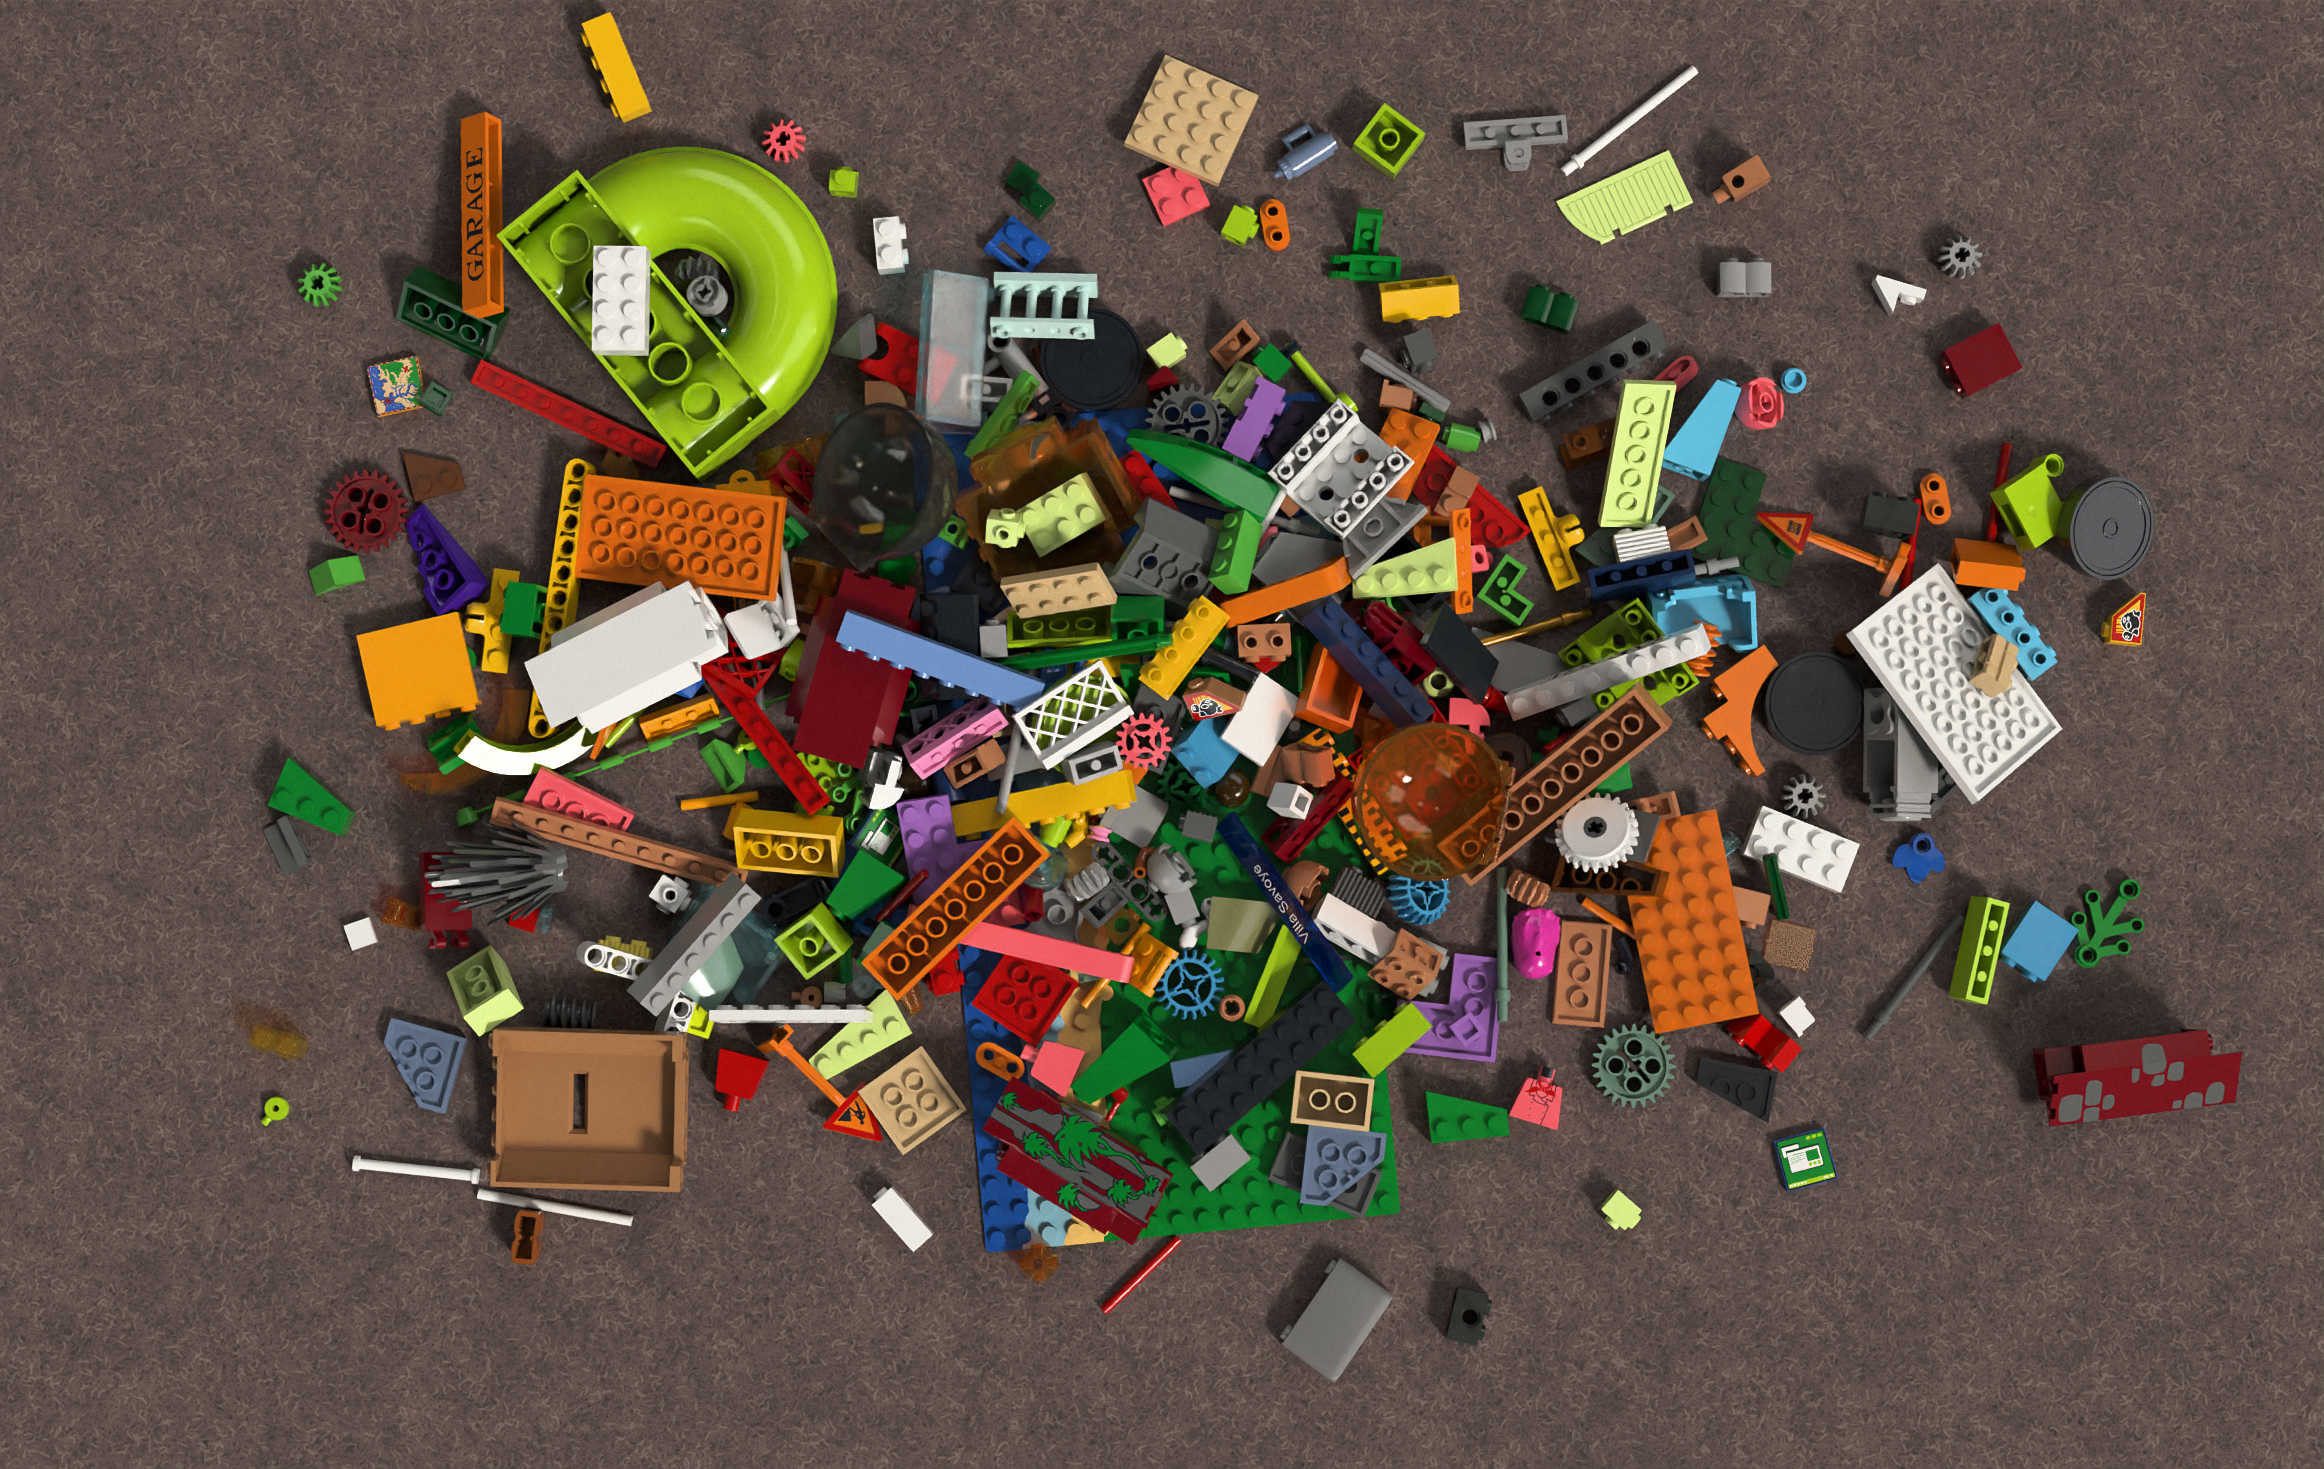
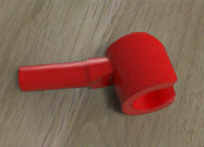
M1124 1087L1111 1093V1096L1116 1101L1105 1117V1120L1108 1122L1112 1120L1117 1109L1128 1097V1091Z

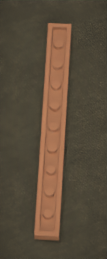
M499 796L495 800L489 822L522 832L512 826L513 821L544 839L719 887L731 872L745 883L749 871L748 869H738L737 863Z

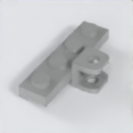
M1566 115L1463 123L1465 150L1503 147L1504 165L1508 171H1524L1528 169L1532 155L1531 145L1567 143L1568 141Z

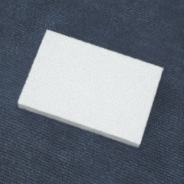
M1262 672L1259 673L1258 678L1255 677L1256 682L1251 684L1247 690V699L1242 711L1233 713L1219 736L1222 741L1260 767L1264 766L1292 720L1298 702V697Z

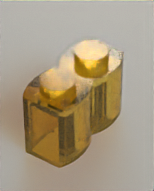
M274 1025L253 1026L248 1044L258 1051H274L278 1056L285 1059H301L306 1056L310 1039L301 1033L284 1032L281 1028Z

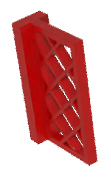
M713 604L724 620L728 612ZM727 627L728 650L731 657H717L701 665V667L754 699L775 670L779 669L782 658L788 649L784 647L753 659H747L745 656H736L734 647L739 646ZM756 661H763L770 668L758 670ZM750 662L752 670L740 671L738 663ZM733 663L735 672L727 673L722 670L721 664ZM755 677L757 685L753 689L744 683L743 678Z

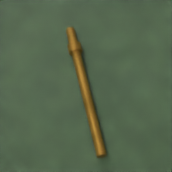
M1590 607L1574 612L1570 610L1559 613V616L1483 637L1479 640L1485 647H1489L1562 626L1565 628L1574 625L1576 621L1592 617V611Z

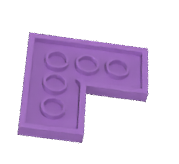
M949 793L898 801L896 803L910 881L921 869H926L930 874L913 892L915 904L924 903L989 840L957 843Z
M1454 953L1448 1005L1397 999L1396 1009L1404 1002L1407 1005L1413 1002L1433 1025L1429 1031L1405 1052L1495 1063L1499 1031L1497 1002L1494 1001V991L1497 990V958ZM1471 1011L1486 1033L1464 1048L1449 1026Z

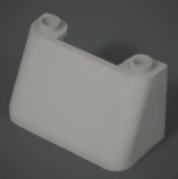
M1340 1257L1337 1261L1332 1259L1325 1268L1324 1273L1327 1276L1324 1283L1298 1321L1293 1326L1287 1324L1279 1336L1283 1339L1280 1343L1282 1346L1333 1383L1340 1377L1393 1298L1391 1292Z

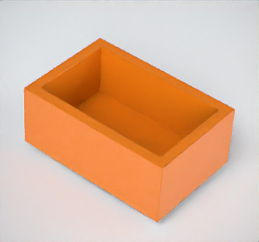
M1321 642L1316 643L1313 647L1303 681V692L1299 695L1294 716L1341 734L1353 726L1363 688Z

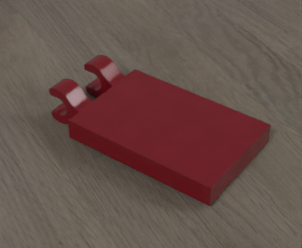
M419 852L421 931H428V949L446 948V938L442 930H451V948H468L469 937L465 930L472 929V909L450 913L452 908L464 904L459 903V899L436 903L438 899L447 897L444 896V893L428 894V892L432 889H442L444 887H432L428 883V878L424 877V874L426 872L446 870H430L427 867L441 864L440 859H433L431 857L433 855L470 854Z

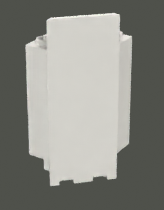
M658 581L551 635L550 650L524 662L551 729L577 716L580 724L583 727L587 726L593 734L702 680L701 665L728 652L727 625L701 586L694 589L690 582L686 581L667 591L661 581Z

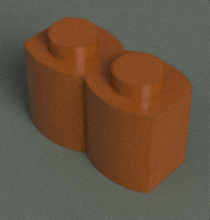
M522 1209L517 1213L514 1221L516 1238L511 1247L513 1263L533 1265L540 1259L542 1253L540 1236L545 1227L543 1210Z

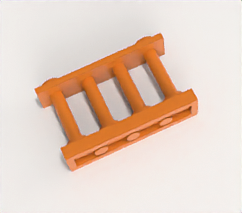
M1425 506L1429 512L1407 532L1422 547L1438 543L1431 541V526L1449 527L1450 538L1454 537L1456 542L1458 591H1451L1446 603L1452 605V609L1457 615L1473 612L1470 508L1449 510V516L1430 515V506Z

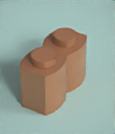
M1301 742L1282 747L1286 779L1293 780L1295 784L1311 783L1313 787L1326 786L1328 781L1335 779L1332 750L1330 747L1313 746Z

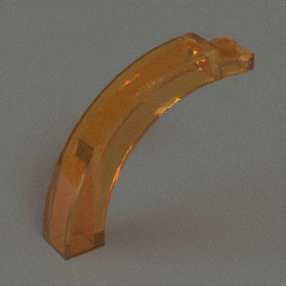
M503 690L501 716L489 740L507 745H518L529 722L533 697L532 690ZM465 762L446 775H443L442 772L400 774V784L407 785V790H423V785H426L427 795H442L471 787L483 781L494 772Z

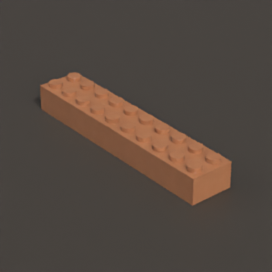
M1638 681L1443 838L1437 848L1471 887L1668 730L1673 722L1672 719Z

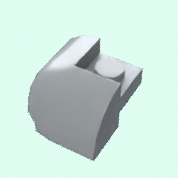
M873 746L869 748L864 768L859 769L857 780H862V793H859L858 798L870 809H885L898 801L904 791V788L896 782L902 774L901 763L903 757L891 751Z

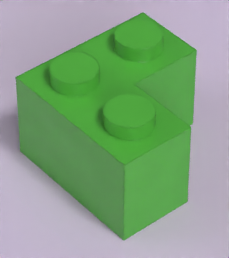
M1506 554L1475 600L1518 628L1534 606L1532 602L1513 590L1528 568Z

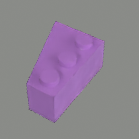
M1258 376L1222 450L1248 463L1251 460L1256 462L1263 450L1259 446L1263 437L1268 439L1275 425L1271 424L1275 414L1280 416L1287 402L1283 401L1286 390Z

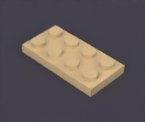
M1098 562L1001 578L1000 583L1001 589L1020 619L1116 604L1117 594Z

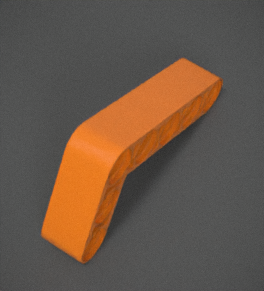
M1344 554L1325 561L1314 570L1219 602L1217 604L1218 607L1230 616V619L1225 624L1226 628H1231L1342 590L1352 582L1347 558Z

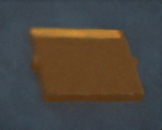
M1772 920L1768 938L1765 939L1766 948L1763 958L1771 964L1807 972L1811 954L1814 953L1813 944L1817 930Z

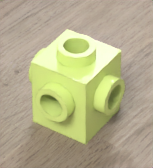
M1010 508L991 509L987 517L985 543L997 544L1002 548L1016 547L1019 538H1024L1026 523L1021 522L1022 513L1015 512V510Z

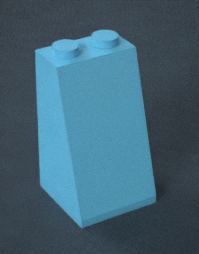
M1722 378L1721 381L1717 379L1708 389L1665 447L1661 467L1701 482L1710 476L1742 389L1736 387V382L1726 378Z

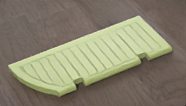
M1668 150L1558 200L1556 203L1566 219L1575 228L1588 237L1599 241L1602 245L1615 239L1613 230L1619 228L1620 234L1624 235L1667 215L1664 207L1671 205L1673 211L1692 204L1693 201Z

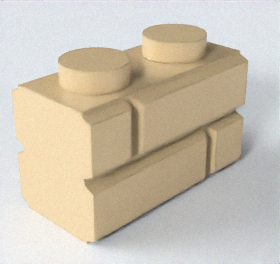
M1993 634L1981 642L1970 678V683L1976 688L1982 689V692L1989 697H1995L2009 690L2013 682L2010 679L2011 674L2018 665L2016 657L2019 648L2011 642H2006L2007 640L1999 634Z

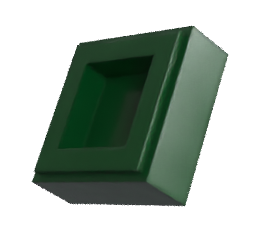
M1018 161L1005 184L1025 195L1034 183L1038 181L1041 174Z
M431 380L417 404L440 417L454 394Z
M1393 992L1367 993L1369 1019L1395 1017L1393 1013Z

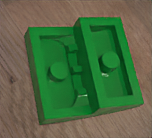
M466 712L426 738L429 750L435 756L438 768L443 775L448 774L467 762L459 757L453 748L469 728L484 737L471 712Z

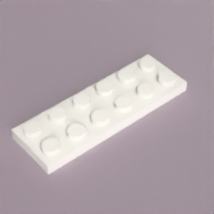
M717 1005V1010H709V1021L716 1023H873V1012L866 1010V1006L846 1005V1010H840L841 1007L836 1005H820V1010H815V1007L810 1005H795L794 1010H789V1007L784 1005H769V1010H763V1007H759V1005H743V1010H738V1007H733V1005Z

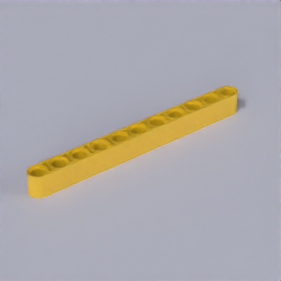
M578 458L569 461L565 468L539 655L550 650L551 635L575 624L581 578L574 576L585 474L596 475V469L593 464ZM584 466V474L578 477V469ZM580 491L581 498L575 503L574 496ZM576 517L577 524L571 529L570 522ZM572 542L573 551L568 554L566 548ZM566 568H569V577L564 580L563 572ZM565 593L566 601L563 605H560L559 598ZM561 619L562 627L557 631L555 625ZM534 688L528 724L529 731L534 737L550 739L558 735L560 725L551 729ZM546 721L548 727L545 733H542L541 725Z

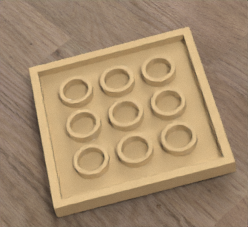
M1165 55L1125 140L1124 146L1218 187L1259 95Z

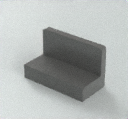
M284 816L277 820L278 823L264 829V834L285 876L313 863L292 816Z

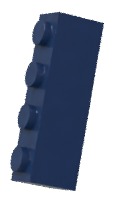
M1690 549L1587 569L1588 584L1593 604L1695 583L1696 575Z

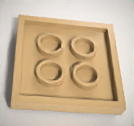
M922 1046L858 1091L902 1155L967 1110Z

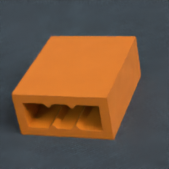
M1954 538L1949 562L1955 584L2018 591L2019 582L2024 581L2026 569L2025 566H2022V556L2018 554L2016 545Z

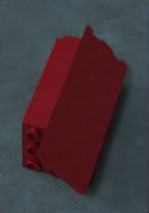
M845 568L836 598L819 595L784 714L793 717V723L799 724L792 749L863 769L870 745L879 747L880 743L891 745L913 669L905 667L904 670L889 665V660L881 657L879 661L864 656V651L855 649V652L845 650L840 647L841 643L837 642L836 638L847 609L920 635V623L910 620L918 593L915 591L916 588L895 584L889 580L871 575L867 576Z

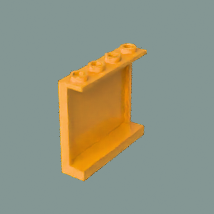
M454 612L356 636L374 717L378 727H385V731L401 728L400 723L410 721L411 725L426 722L425 717L435 715L436 719L451 716L450 711L460 709L461 713L476 710V705L482 704V701L478 698L462 628L464 621L461 613Z

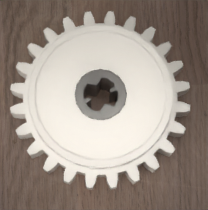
M1596 793L1595 798H1591L1589 794H1586L1585 800L1581 801L1580 799L1576 805L1569 808L1568 812L1565 811L1561 814L1563 820L1556 821L1558 829H1555V835L1558 837L1555 839L1556 844L1560 847L1561 856L1565 855L1566 862L1570 863L1573 861L1574 868L1577 869L1582 865L1584 872H1587L1589 867L1593 868L1594 873H1598L1599 868H1603L1605 872H1608V866L1613 865V867L1618 868L1617 862L1619 860L1627 861L1626 853L1633 854L1631 846H1637L1638 844L1635 838L1639 836L1638 828H1636L1638 827V822L1635 819L1633 810H1629L1626 802L1621 804L1619 797L1612 801L1608 793L1605 798H1601L1599 793Z

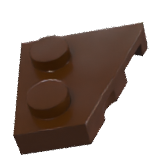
M409 453L403 454L416 503L466 490L460 464Z

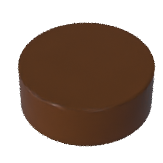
M1844 630L1838 633L1834 639L1836 651L1843 656H1851L1858 652L1846 636L1851 630Z

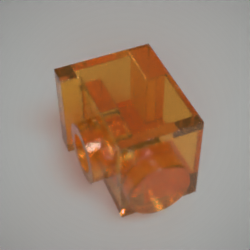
M609 448L599 471L608 477L638 480L642 469L633 464L635 460L622 453L617 457L618 453L614 449Z

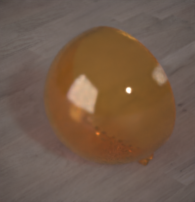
M1433 721L1412 723L1400 727L1373 745L1361 761L1355 774L1351 792V810L1358 835L1367 850L1380 863L1399 875L1419 881L1447 880L1468 872L1478 864L1488 865L1489 860L1498 862L1501 843L1494 841L1496 838L1503 837L1506 817L1504 816L1505 812H1508L1511 791L1506 790V786H1513L1516 768L1509 767V762L1500 760L1484 740L1462 727Z

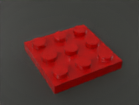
M1004 954L971 1005L1036 1048L1079 982L1056 966Z

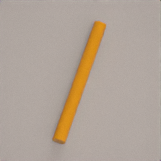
M1143 922L1119 953L1130 956L1143 936L1151 930V927ZM1099 977L1080 1001V1004L1088 1009L1110 982V979Z

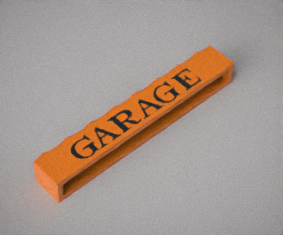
M487 112L461 119L460 131L463 312L479 319L504 312L503 243L496 236L503 230L502 126L500 119Z

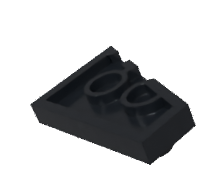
M1699 1057L1695 1079L1696 1084L1769 1123L1778 1072Z

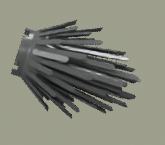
M513 821L512 826L519 831L505 827L500 829L481 822L482 826L487 827L490 832L505 838L472 831V834L476 837L492 840L493 845L446 841L445 843L448 846H461L453 849L455 854L477 855H433L431 857L433 859H440L441 864L427 867L430 870H446L426 872L424 874V877L428 878V883L432 887H444L442 889H432L428 892V894L444 893V896L447 897L438 899L436 903L459 899V903H464L456 908H452L450 913L480 908L508 898L512 899L525 894L495 909L493 915H496V918L488 922L487 927L519 909L521 910L512 916V921H515L521 915L522 919H524L553 893L565 892L568 880L563 881L564 869L568 868L564 847L563 845H558L559 842H549Z

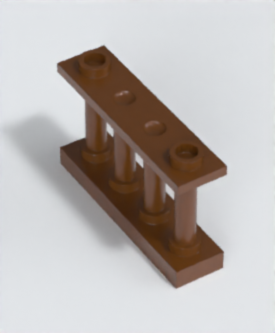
M1616 417L1563 435L1565 443L1558 445L1566 471L1610 456Z

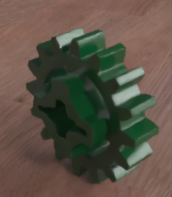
M1170 759L1167 760L1169 768L1164 767L1162 771L1164 776L1157 777V782L1163 784L1157 787L1158 793H1164L1162 801L1170 800V808H1174L1176 804L1179 805L1180 812H1183L1185 806L1194 811L1193 805L1196 803L1202 807V798L1210 799V794L1207 790H1213V784L1206 788L1201 787L1178 759L1175 763ZM1177 770L1175 777L1169 779L1172 773ZM1187 779L1189 786L1184 787L1182 780ZM1201 788L1200 791L1195 796H1193L1196 789ZM1173 794H1179L1184 798H1179Z

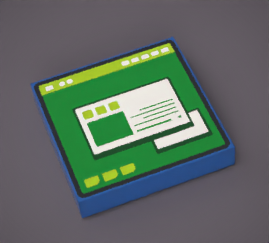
M889 807L885 809H870L849 841V844L857 850L861 849L893 869L905 851L898 813Z
M1823 1127L1773 1141L1787 1192L1838 1178Z

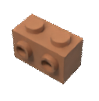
M1290 623L1237 625L1238 659H1244V663H1258L1260 658L1270 657V662L1286 661V657L1291 656Z

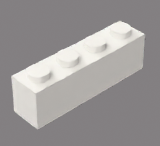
M1329 893L1317 902L1307 925L1309 929L1373 966L1390 951L1396 932L1387 928L1383 922L1375 921L1365 915L1364 912L1351 907Z

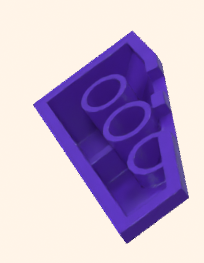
M421 505L407 519L409 522L406 523L412 549L417 552L420 563L417 566L419 574H423L426 585L423 588L424 593L438 616L445 615L474 602L490 586L478 565L425 505Z

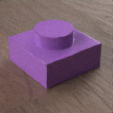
M1471 1011L1449 1026L1464 1048L1486 1033Z

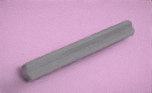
M1366 348L1360 356V361L1395 384H1402L1407 386L1408 389H1412L1413 394H1417V398L1444 413L1450 406V400L1370 348Z

